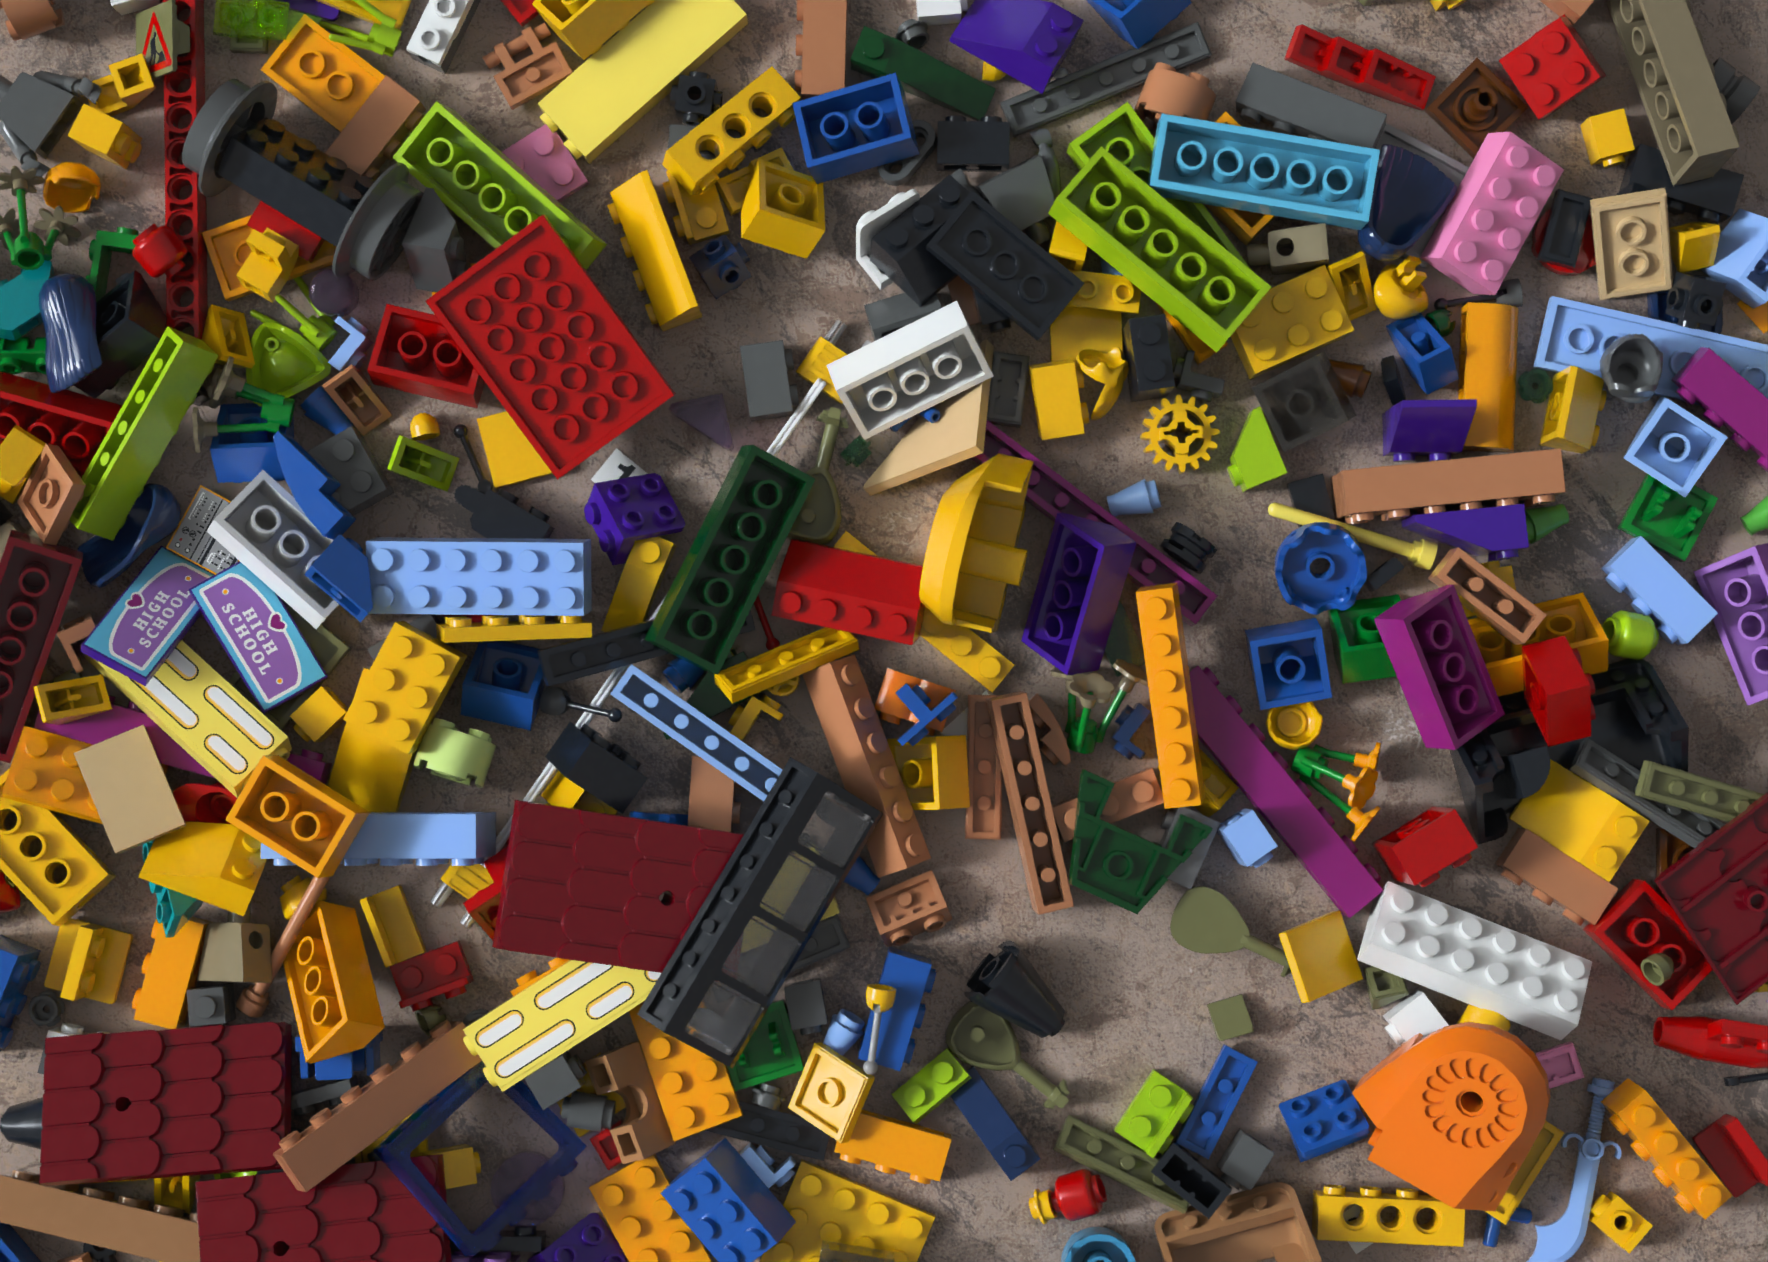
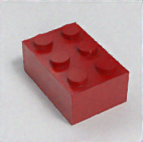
M1432 806L1372 843L1395 881L1414 886L1419 884L1421 887H1425L1439 879L1441 876L1438 871L1449 865L1452 868H1456L1472 858L1470 852L1478 848L1456 809Z
M1632 879L1610 901L1595 925L1588 924L1583 929L1660 1007L1673 1010L1713 970L1672 907L1644 880ZM1656 953H1663L1672 958L1674 967L1672 977L1660 986L1650 983L1641 970V962Z

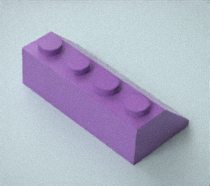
M1768 543L1751 547L1694 571L1704 599L1718 612L1713 621L1747 706L1768 699Z

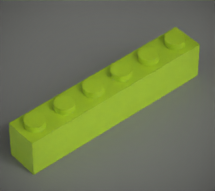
M167 326L81 478L86 485L84 495L81 501L77 503L69 519L77 529L113 541L119 529L124 526L127 515L137 498L141 496L154 468L160 463L163 452L171 438L177 433L179 424L189 407L194 403L204 380L214 368V363L219 355L203 340Z

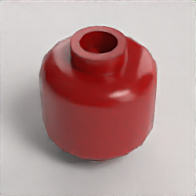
M154 223L132 241L135 244L132 251L133 257L152 278H158L165 274L170 279L186 266L182 259L186 256L188 248L168 225L157 227Z
M1081 1169L1057 1177L1055 1191L1050 1192V1198L1056 1213L1062 1212L1067 1220L1076 1221L1099 1214L1103 1203L1107 1201V1194L1099 1174L1094 1175L1089 1169Z

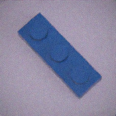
M1224 1044L1175 1142L1209 1160L1258 1062Z

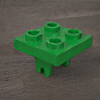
M1646 474L1618 529L1633 537L1642 536L1653 548L1679 562H1684L1718 498L1695 485L1688 495L1683 497L1654 477Z
M784 999L771 1003L733 1068L727 1066L735 1091L803 1071V1060L794 1031L791 1030L789 1014Z

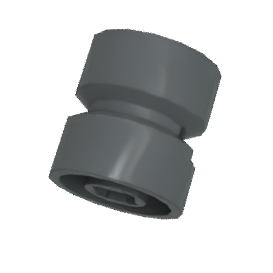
M1719 57L1713 63L1715 70L1714 79L1719 92L1725 96L1727 102L1726 111L1731 124H1733L1750 105L1761 87L1745 75L1737 77L1736 68Z

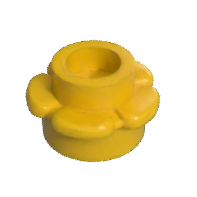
M1037 1188L1034 1190V1197L1029 1198L1030 1212L1035 1220L1040 1219L1042 1224H1047L1050 1219L1058 1217V1213L1055 1212L1051 1203L1050 1192L1052 1191L1050 1189L1040 1191Z

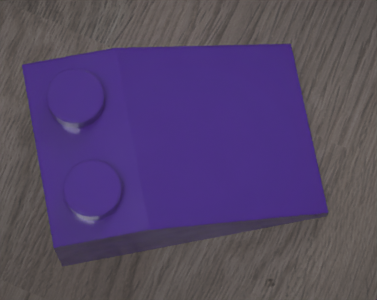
M974 0L949 41L1043 94L1073 46L1084 20L1048 1Z
M1477 399L1400 401L1382 413L1383 456H1393V462H1414L1415 456H1429V461L1450 460L1451 456L1463 450L1477 408Z
M1524 504L1418 514L1401 521L1403 529L1454 548L1459 547L1464 552L1475 556L1488 555V562L1519 557V550L1529 548Z

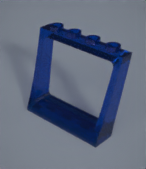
M483 1061L479 1062L418 1108L373 1149L375 1154L415 1196L465 1256H475L481 1249L488 1251L498 1244L502 1239L499 1232L507 1224L513 1226L520 1222L528 1213L524 1207L533 1199L539 1201L546 1197L553 1189L550 1182L558 1174L563 1177L572 1172L578 1165L575 1158L587 1147L549 1108L545 1110L541 1108L532 1091L522 1081L505 1090L504 1093L558 1143L559 1149L556 1154L471 1234L410 1159V1154L488 1081L483 1072V1068L486 1067Z

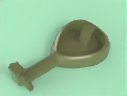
M830 407L829 411L823 409V413L819 417L817 416L816 421L826 423L815 467L805 472L816 480L787 536L790 540L796 539L826 545L838 533L842 517L841 504L836 484L829 472V466L839 428L848 429L849 427L848 421H846L847 418L841 417V409Z
M1194 886L1187 890L1178 901L1171 917L1170 931L1171 936L1179 945L1196 953L1204 954L1227 953L1246 948L1284 966L1280 976L1285 977L1291 974L1284 950L1250 935L1244 919L1223 894L1205 886Z
M971 1001L963 1005L953 1016L945 1031V1042L949 1050L958 1059L966 1064L995 1071L1014 1070L1048 1097L1043 1104L1046 1108L1053 1109L1057 1105L1063 1109L1068 1103L1069 1099L1066 1096L1070 1092L1067 1090V1081L1063 1079L1056 1086L1021 1058L1019 1042L1010 1021Z

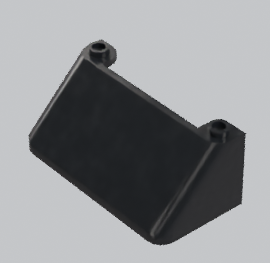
M1626 659L1608 664V671L1592 674L1595 694L1591 695V701L1595 709L1596 719L1591 721V736L1586 738L1594 741L1640 771L1643 761L1646 760L1688 772L1689 727L1653 666L1643 659ZM1524 691L1499 696L1498 698L1505 714L1458 749L1450 750L1472 832L1478 844L1499 839L1507 833L1508 820L1506 814L1511 813L1521 799L1507 798L1501 775L1505 773L1501 755L1529 747L1547 746L1550 759L1569 770L1580 743L1586 739L1582 738L1548 747L1524 698Z

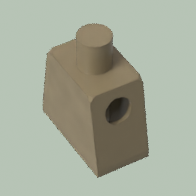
M1326 223L1269 231L1268 243L1247 245L1249 267L1271 264L1272 275L1309 272L1320 266L1325 265L1327 268L1330 265ZM1285 247L1293 249V252L1288 256L1280 255L1279 251Z
M251 902L244 916L228 911L227 923L210 922L207 925L197 981L272 983L270 928L267 924L250 923Z

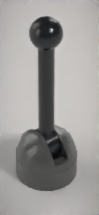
M1519 278L1502 282L1496 295H1478L1453 300L1438 298L1434 302L1435 310H1447L1448 307L1461 306L1468 302L1479 303L1496 300L1498 304L1522 307L1523 294Z
M547 686L541 694L540 709L545 714L560 715L571 708L608 717L612 722H619L622 719V711L620 709L612 708L607 710L573 702L568 692L560 687Z

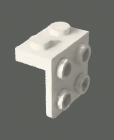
M916 189L896 194L890 199L888 204L880 209L866 212L856 225V260L880 290L894 282L870 261L871 240L916 201L920 200V194Z

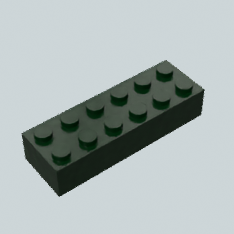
M755 445L741 446L644 640L708 673L718 675L816 479Z

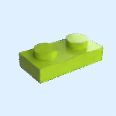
M946 1048L891 1095L912 1122L917 1124L968 1082L971 1076L952 1052Z

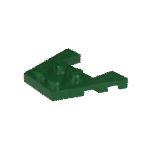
M1082 769L1079 782L1069 884L1138 914L1168 881L1167 878L1175 869L1190 857L1194 848L1209 836L1213 828L1180 814L1166 847L1158 846L1100 819L1115 783Z

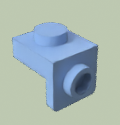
M338 316L334 322L349 332L350 335L328 363L340 372L351 364L359 369L367 357L364 353L373 343L364 336L368 329L353 317L346 322Z

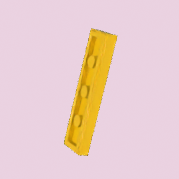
M825 627L724 669L718 675L714 674L715 684L733 704L858 651V639L851 632Z

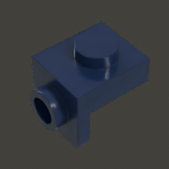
M1136 703L1133 708L1128 704L1116 718L1115 722L1119 726L1110 737L1117 742L1113 748L1128 760H1131L1133 756L1142 759L1146 754L1129 741L1151 712L1140 703Z

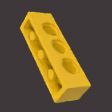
M771 66L670 147L665 153L662 165L690 196L699 189L705 192L718 181V174L728 167L729 170L736 168L745 159L746 155L744 153L754 146L758 149L763 146L772 136L771 131L778 125L782 128L789 125L796 118L792 103L800 101L801 97ZM752 109H763L768 116H757ZM726 130H737L742 137L733 138L727 134ZM700 151H711L716 158L712 160L705 159L701 156Z
M1329 1184L1324 1185L1323 1190H1313L1312 1234L1317 1240L1464 1247L1465 1209H1454L1431 1195H1418V1190L1397 1188L1396 1194L1382 1193V1188L1361 1186L1360 1192L1346 1191L1345 1186ZM1352 1204L1359 1205L1360 1214L1358 1218L1353 1221L1344 1220L1343 1213L1346 1207ZM1387 1206H1394L1396 1208L1395 1218L1389 1223L1381 1222V1211ZM1423 1208H1431V1220L1427 1224H1418L1416 1220L1418 1212Z

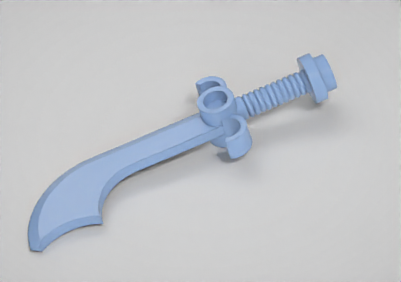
M1593 1077L1592 1084L1587 1085V1091L1594 1093V1099L1592 1100V1110L1590 1111L1589 1128H1587L1586 1136L1581 1137L1577 1133L1569 1132L1561 1139V1147L1563 1148L1567 1147V1141L1570 1138L1576 1137L1579 1140V1151L1568 1207L1557 1221L1548 1225H1535L1537 1244L1534 1253L1526 1262H1565L1576 1253L1585 1238L1600 1158L1604 1154V1148L1608 1145H1613L1615 1148L1614 1157L1618 1160L1622 1154L1620 1146L1614 1141H1600L1602 1123L1604 1122L1602 1119H1604V1112L1606 1111L1601 1101L1614 1090L1615 1082Z

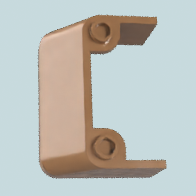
M1274 1182L1252 1188V1190L1249 1189L1228 1195L1210 1219L1191 1205L1184 1214L1177 1210L1162 1214L1158 1217L1154 1226L1163 1262H1259L1270 1258H1275L1276 1262H1322L1296 1192L1292 1186L1283 1182Z

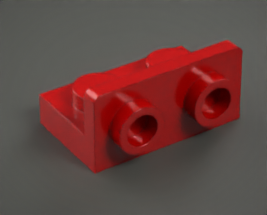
M460 940L389 966L401 1001L398 1002L401 1009L410 1006L412 1012L433 1005L431 998L444 993L446 999L463 994L467 992L465 985L474 981Z

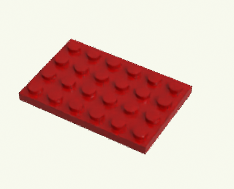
M542 214L425 301L557 480L676 394L545 214Z

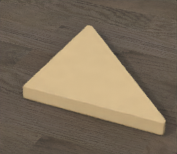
M986 339L981 342L980 347L992 371L994 346ZM991 378L933 406L941 414L940 419L936 423H931L920 416L867 480L863 489L872 496L982 454L984 452Z

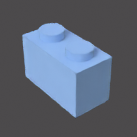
M1241 809L1220 823L1217 829V834L1236 862L1246 867L1254 866L1257 868L1273 857L1270 851L1278 847L1253 809Z

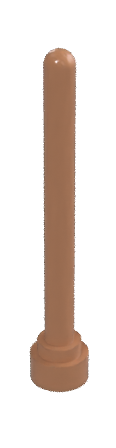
M314 876L271 953L272 982L330 877L317 878ZM255 983L243 989L236 1002L237 1008L248 1016L261 1017L269 1004V993L267 991L272 983Z

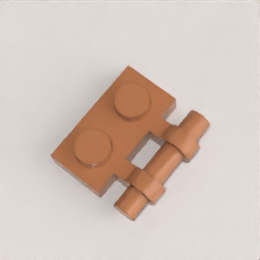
M545 22L533 29L529 26L521 31L523 35L505 45L501 42L493 46L494 51L483 56L489 70L500 63L505 67V70L493 77L512 110L559 85L573 73L556 41L542 48L540 41L551 36ZM529 47L531 48L532 55L517 63L513 62L511 57Z

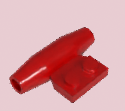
M1705 1016L1658 1017L1655 1021L1653 1042L1656 1046L1697 1060L1754 1069L1768 1068V1026Z

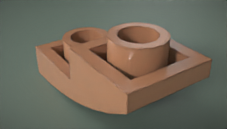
M1037 693L1029 699L1033 723L1039 729L1044 725L1049 729L1039 739L1044 745L1040 751L1054 766L1058 762L1063 766H1067L1071 759L1065 736L1054 714Z

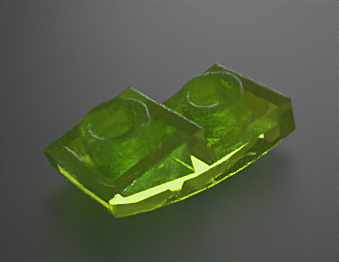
M216 0L213 35L248 39L286 40L289 2L274 0Z

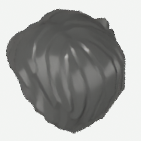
M1629 334L1612 342L1600 359V372L1610 394L1625 402L1636 404L1647 401L1654 395L1662 373L1663 353L1644 334Z

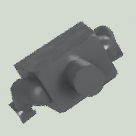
M38 71L33 76L22 72L14 83L0 75V134L22 164L20 167L24 171L29 168H35L37 172L35 176L42 177L50 169L37 161L38 158L35 152L44 159L51 153L84 104L75 96L80 97L84 95L92 103L96 104L102 88L85 77L78 79L46 71Z
M1044 128L1029 132L1032 141L1039 149L1038 155L975 187H970L967 184L966 177L961 168L951 174L969 192L973 190L1020 230L1024 229L1027 236L1038 245L1052 238L1043 219L1050 216L1048 212L1055 199L1062 192L1060 168L1054 149L1051 148L1053 147L1051 134Z

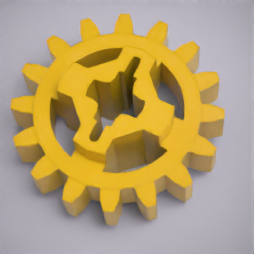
M1176 395L1174 404H1170L1166 398H1163L1161 400L1162 410L1152 406L1149 412L1154 417L1153 420L1144 419L1142 425L1149 428V431L1142 433L1140 439L1149 440L1150 443L1143 451L1144 453H1155L1156 456L1152 461L1154 465L1161 460L1164 461V471L1166 472L1173 465H1176L1179 474H1183L1187 464L1195 471L1199 468L1197 459L1207 463L1211 457L1206 450L1217 449L1218 444L1211 441V437L1220 434V430L1210 426L1217 418L1215 415L1205 416L1204 412L1208 407L1206 403L1199 408L1195 407V397L1193 396L1187 403H1183L1181 395ZM1171 413V423L1167 427L1157 428L1160 419L1166 414ZM1187 413L1193 415L1201 425L1193 424L1187 418ZM1177 426H1181L1182 432L1191 434L1182 443H1179L1178 437L1168 435L1174 432ZM1203 440L1199 450L1188 457L1189 445L1192 442ZM1159 443H1165L1172 450L1173 456L1164 452Z

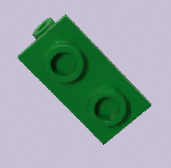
M20 337L17 340L1 338L0 371L12 375L21 372H40L46 374V337H36L34 349H30L31 341L29 337Z

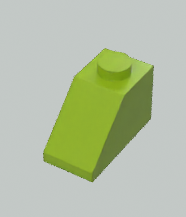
M1260 406L1254 408L1248 414L1229 459L1231 466L1227 467L1233 485L1235 487L1240 485L1242 492L1287 474Z

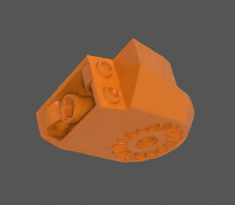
M1464 1022L1445 1026L1422 1039L1423 1035L1418 1033L1366 1073L1352 1092L1376 1126L1368 1141V1144L1374 1147L1368 1160L1454 1209L1496 1211L1545 1123L1551 1098L1547 1073L1535 1053L1517 1036L1494 1025Z

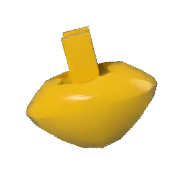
M1408 256L1399 266L1388 264L1378 275L1373 287L1374 299L1378 310L1389 319H1406L1416 316L1428 308L1429 298L1421 284L1427 278L1425 272L1415 270L1422 263L1419 257Z

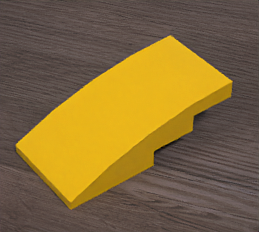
M363 668L354 698L370 669ZM346 721L328 787L368 812H398L413 769L416 751L406 754Z

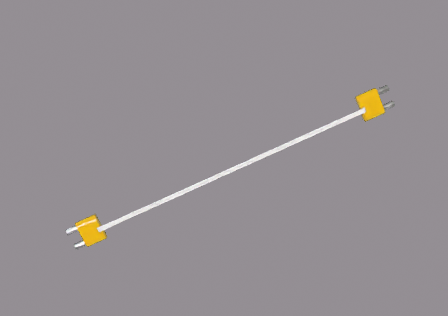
M836 320L825 338H818L795 371L813 386L766 451L776 457L821 391L836 402L843 404L835 390L826 366L847 355L834 346L847 328L845 323L841 325L842 321ZM866 340L862 347L870 344L871 341ZM666 596L659 604V606L657 607V609L652 614L649 620L655 619ZM629 665L613 670L590 703V706L599 708L602 706ZM584 712L576 725L582 728L584 723L588 725L595 714ZM551 762L545 767L522 801L534 803L557 770ZM513 815L496 837V853L502 849L510 837ZM451 863L440 878L443 883L431 899V903L434 905L440 898L436 907L441 908L453 890L470 899L478 891L493 884L494 881L484 864L452 866ZM468 911L465 913V915L460 921L462 925H464L470 917ZM471 917L465 927L471 928L475 920Z

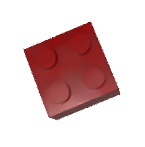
M1567 16L1559 17L1499 60L1538 120L1547 118L1606 77V74Z
M1565 635L1522 646L1524 698L1548 747L1590 737L1591 721L1596 719L1595 709L1591 701V695L1595 694V685L1591 674L1584 673L1582 669V660L1578 649L1571 648Z

